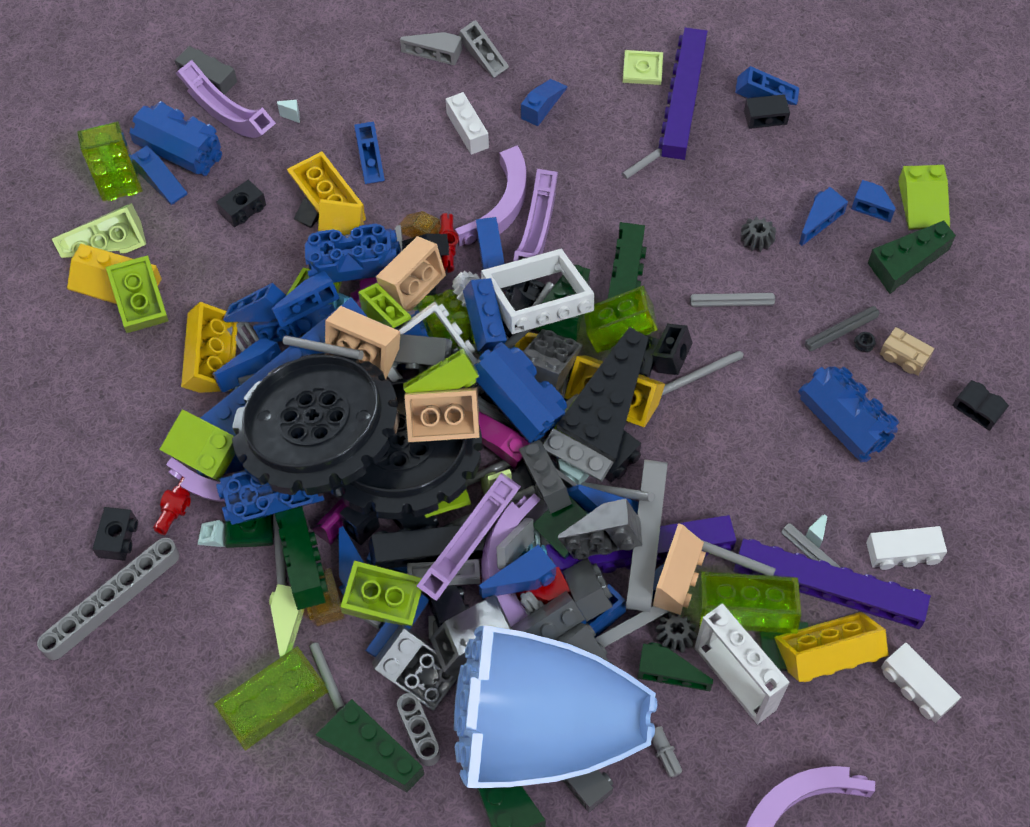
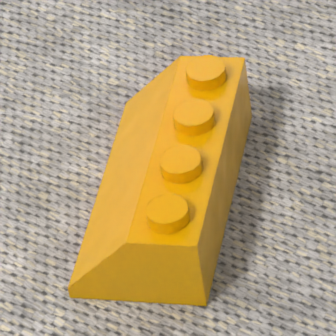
M322 151L287 169V172L318 213L320 199L362 205L363 221L366 220L364 205Z
M80 244L71 259L67 289L117 304L106 267L133 259ZM151 264L157 285H159L162 278L157 266Z
M199 302L188 312L181 387L198 393L221 392L213 373L236 357V325L238 322H225L223 318L227 311ZM232 326V334L230 335L227 329Z
M587 355L576 356L564 398L570 399L576 394L579 395L603 361ZM639 374L627 417L628 422L642 427L647 425L659 405L665 383Z
M863 612L774 637L788 673L798 682H809L815 677L832 675L836 671L846 668L852 669L859 664L876 662L879 658L888 656L886 629Z

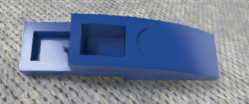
M328 304L282 328L277 319L270 322H259L253 328L259 339L264 338L279 342L283 341L284 336L298 338L301 333H307L335 311V307L333 304Z

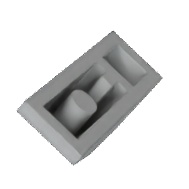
M476 20L460 30L459 36L462 37V43L465 48L493 78L509 68Z
M445 32L400 38L401 52L451 65L456 64L462 51V37Z

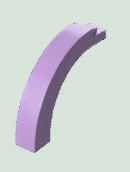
M193 60L176 72L178 77L189 88L187 92L211 116L242 136L256 138L263 135L276 124L263 107L259 110H249L226 97L209 81Z
M518 145L500 152V165L507 178V187L499 203L488 214L479 218L496 217L499 234L506 230L515 220L525 200L526 166ZM476 220L455 229L459 237V246L472 244L478 239Z
M537 169L527 225L521 244L514 253L513 262L543 254L555 201L558 172Z
M171 457L166 465L170 468L169 473L179 480L182 477L185 478L180 484L182 488L201 498L225 503V499L219 498L216 484L221 482L200 476Z
M501 473L450 543L423 576L417 587L437 601L521 486Z
M535 493L529 498L526 496L522 497L516 504L511 502L491 526L486 537L481 559L482 583L502 570L497 567L496 547L541 500ZM515 593L497 596L510 626L528 616Z
M820 767L797 773L785 779L765 795L752 813L746 827H774L781 815L791 806L814 795L842 793L871 797L875 792V781L868 780L866 776L854 775L850 778V767Z

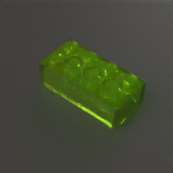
M119 121L77 131L82 154L102 201H113L119 197L133 196L143 192L139 173Z
M701 572L699 585V627L703 617L723 603L747 631L798 633L801 619L798 578Z
M296 646L215 702L214 705L246 751L324 696L328 691L323 680L299 647Z

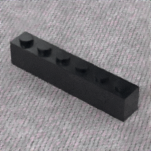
M447 524L440 528L426 526L420 530L412 531L409 528H405L393 533H388L387 531L376 532L374 535H371L368 543L371 563L377 567L390 569L407 567V563L435 562L462 525ZM489 531L467 560L482 558L483 547Z

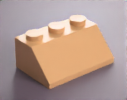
M417 236L376 276L378 284L407 312L411 311L446 276L437 244Z
M340 306L325 320V343L363 351L364 356L359 362H371L383 371L386 379L399 351L400 331Z
M477 387L405 394L408 442L479 438Z
M678 523L656 587L653 606L681 615L683 607L688 608L692 594H689L688 591L690 586L695 587L699 573L695 572L697 565L702 566L706 552L702 551L704 542L682 524Z

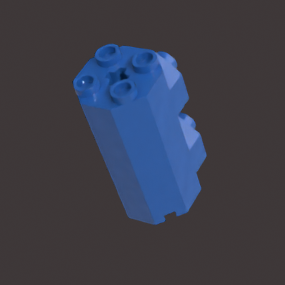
M162 101L158 102L155 106H143L133 117L132 122L135 123L134 129L130 128L129 132L134 144L142 148L147 145L155 154L195 174H202L204 176L208 175L210 168L215 162L221 160V144L216 135L217 131L212 125H206L193 116L185 121L183 119L185 116L179 109L174 110Z
M380 224L361 225L354 228L349 235H342L340 231L334 229L317 231L311 234L305 243L306 265L309 264L310 268L308 271L309 278L325 271L333 283L376 277L401 253L396 230H385L384 226Z
M501 342L493 348L492 352L488 349L478 358L480 362L474 364L479 375L476 378L478 386L529 444L545 436V432L553 429L563 415H565L567 403L564 397L548 381L538 382L535 379L537 374L536 367L519 348H508Z
M820 367L814 372V378L799 389L800 400L860 462L869 461L871 459L869 454L876 451L880 453L894 439L895 435L893 433L898 431V419L892 414H887L882 409L884 407L883 404L876 398L869 400L865 395L868 392L867 388L860 382H856L852 378L853 374L847 368L828 367L824 369Z
M246 471L221 478V483L216 484L219 498L225 499L226 506L222 507L225 521H231V525L324 501L323 495H306L305 491L300 490L295 495L275 492L271 489L269 483L260 485Z

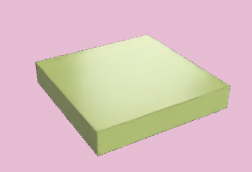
M625 50L623 83L661 85L663 52Z

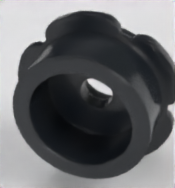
M861 332L854 339L855 347L859 351L870 352L876 345L875 337L869 332Z

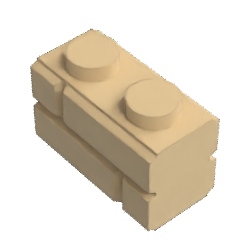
M895 327L885 341L880 355L886 361L900 365L905 372L914 373L919 376L930 360L935 348Z

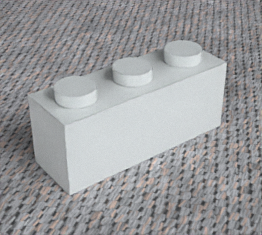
M464 92L446 98L447 115L470 154L488 149V132Z
M940 526L870 533L866 542L872 568L880 567L882 570L891 569L895 565L913 567L918 563L924 562L927 565H935L940 563L947 553Z
M904 643L888 657L881 666L884 676L901 688V692L906 699L913 700L920 707L919 710L925 718L932 719L935 723L961 698L907 643Z

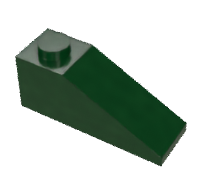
M654 642L643 644L637 679L711 691L713 679L669 648L662 647L661 644Z

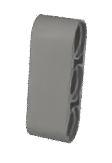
M412 693L403 694L397 701L401 720L420 763L424 766H433L440 758L436 738L417 696ZM407 704L415 705L414 710L410 712L404 711L403 708ZM416 726L425 727L421 734L412 732ZM426 748H433L435 750L434 754L429 757L423 756L422 752Z

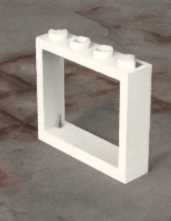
M562 249L481 270L482 279H492L501 318L511 334L594 311V292ZM562 272L577 294L515 311L500 288Z
M433 302L412 317L411 320L396 329L400 331V334H404L434 312L461 349L464 348L473 365L480 362L473 354L476 350L470 341L464 342L460 334L463 332L457 323L451 324L447 316L450 314L443 304L438 306L436 302ZM391 367L388 374L390 380L396 382L398 379H403L397 369Z
M722 603L703 617L694 649L758 725L777 710L790 682ZM704 645L710 647V650L706 653L702 649ZM769 682L773 685L771 692L765 686ZM760 707L758 713L756 714L754 710Z

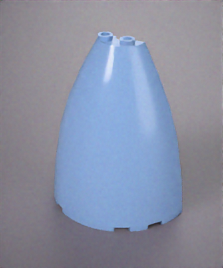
M479 626L475 629L474 636L476 637L475 639H469L465 649L467 662L460 666L454 710V731H457L459 742L455 744L456 761L461 763L463 770H460V777L467 788L514 787L557 782L590 773L620 761L651 745V739L655 734V726L653 723H650L651 713H654L657 709L656 693L628 673L606 660L568 643L526 632L492 626Z

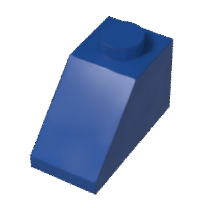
M862 180L851 209L891 223L896 207L882 186Z

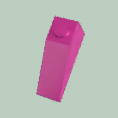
M479 411L482 444L515 469L523 459L519 449L529 445L528 441L514 430Z

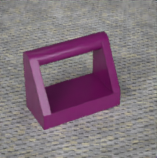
M343 497L312 529L316 535L329 545L338 538L339 528L343 526L339 514L346 507Z

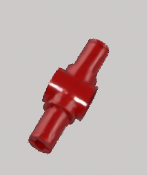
M443 213L440 216L441 230L439 234H447L449 255L441 257L444 270L446 271L447 268V273H451L454 271V256L459 237L453 229V215L449 214V218H447V213Z
M184 477L181 478L178 485L173 487L172 490H166L161 498L160 508L162 513L153 527L154 531L158 534L166 535L174 519H177L179 515L184 516L186 514L184 512L186 507H189L191 504L189 491L180 486L185 479Z

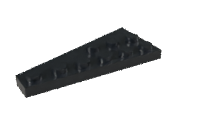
M631 327L627 329L566 411L565 415L557 423L558 430L614 463L616 462L649 338Z

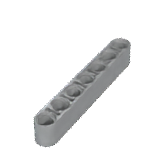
M644 460L640 491L653 492L655 498L652 502L639 500L637 516L641 520L643 546L633 549L626 609L650 612L668 462Z
M161 538L44 632L39 637L37 646L45 657L50 660L61 658L173 566L179 559V551L173 540ZM166 550H171L168 554L162 555ZM152 565L150 569L144 570L146 566ZM134 580L132 584L125 586L128 581ZM115 595L112 600L106 601L108 597ZM95 611L93 616L87 617L90 612ZM76 627L73 632L67 633L70 628ZM52 643H56L52 649L47 650Z

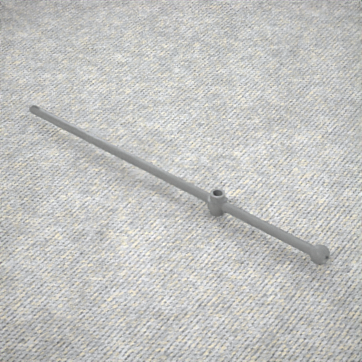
M737 351L666 384L662 396L742 359L743 352ZM543 437L540 439L541 442H542V444H544V442H545V440H546V439H543ZM504 460L478 471L474 479H466V486L468 487L481 481V478L488 473L500 472L511 467V465Z

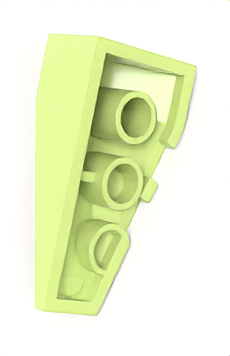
M132 203L52 238L61 258L73 257L80 244L105 251H120V253H128L146 245L142 223Z

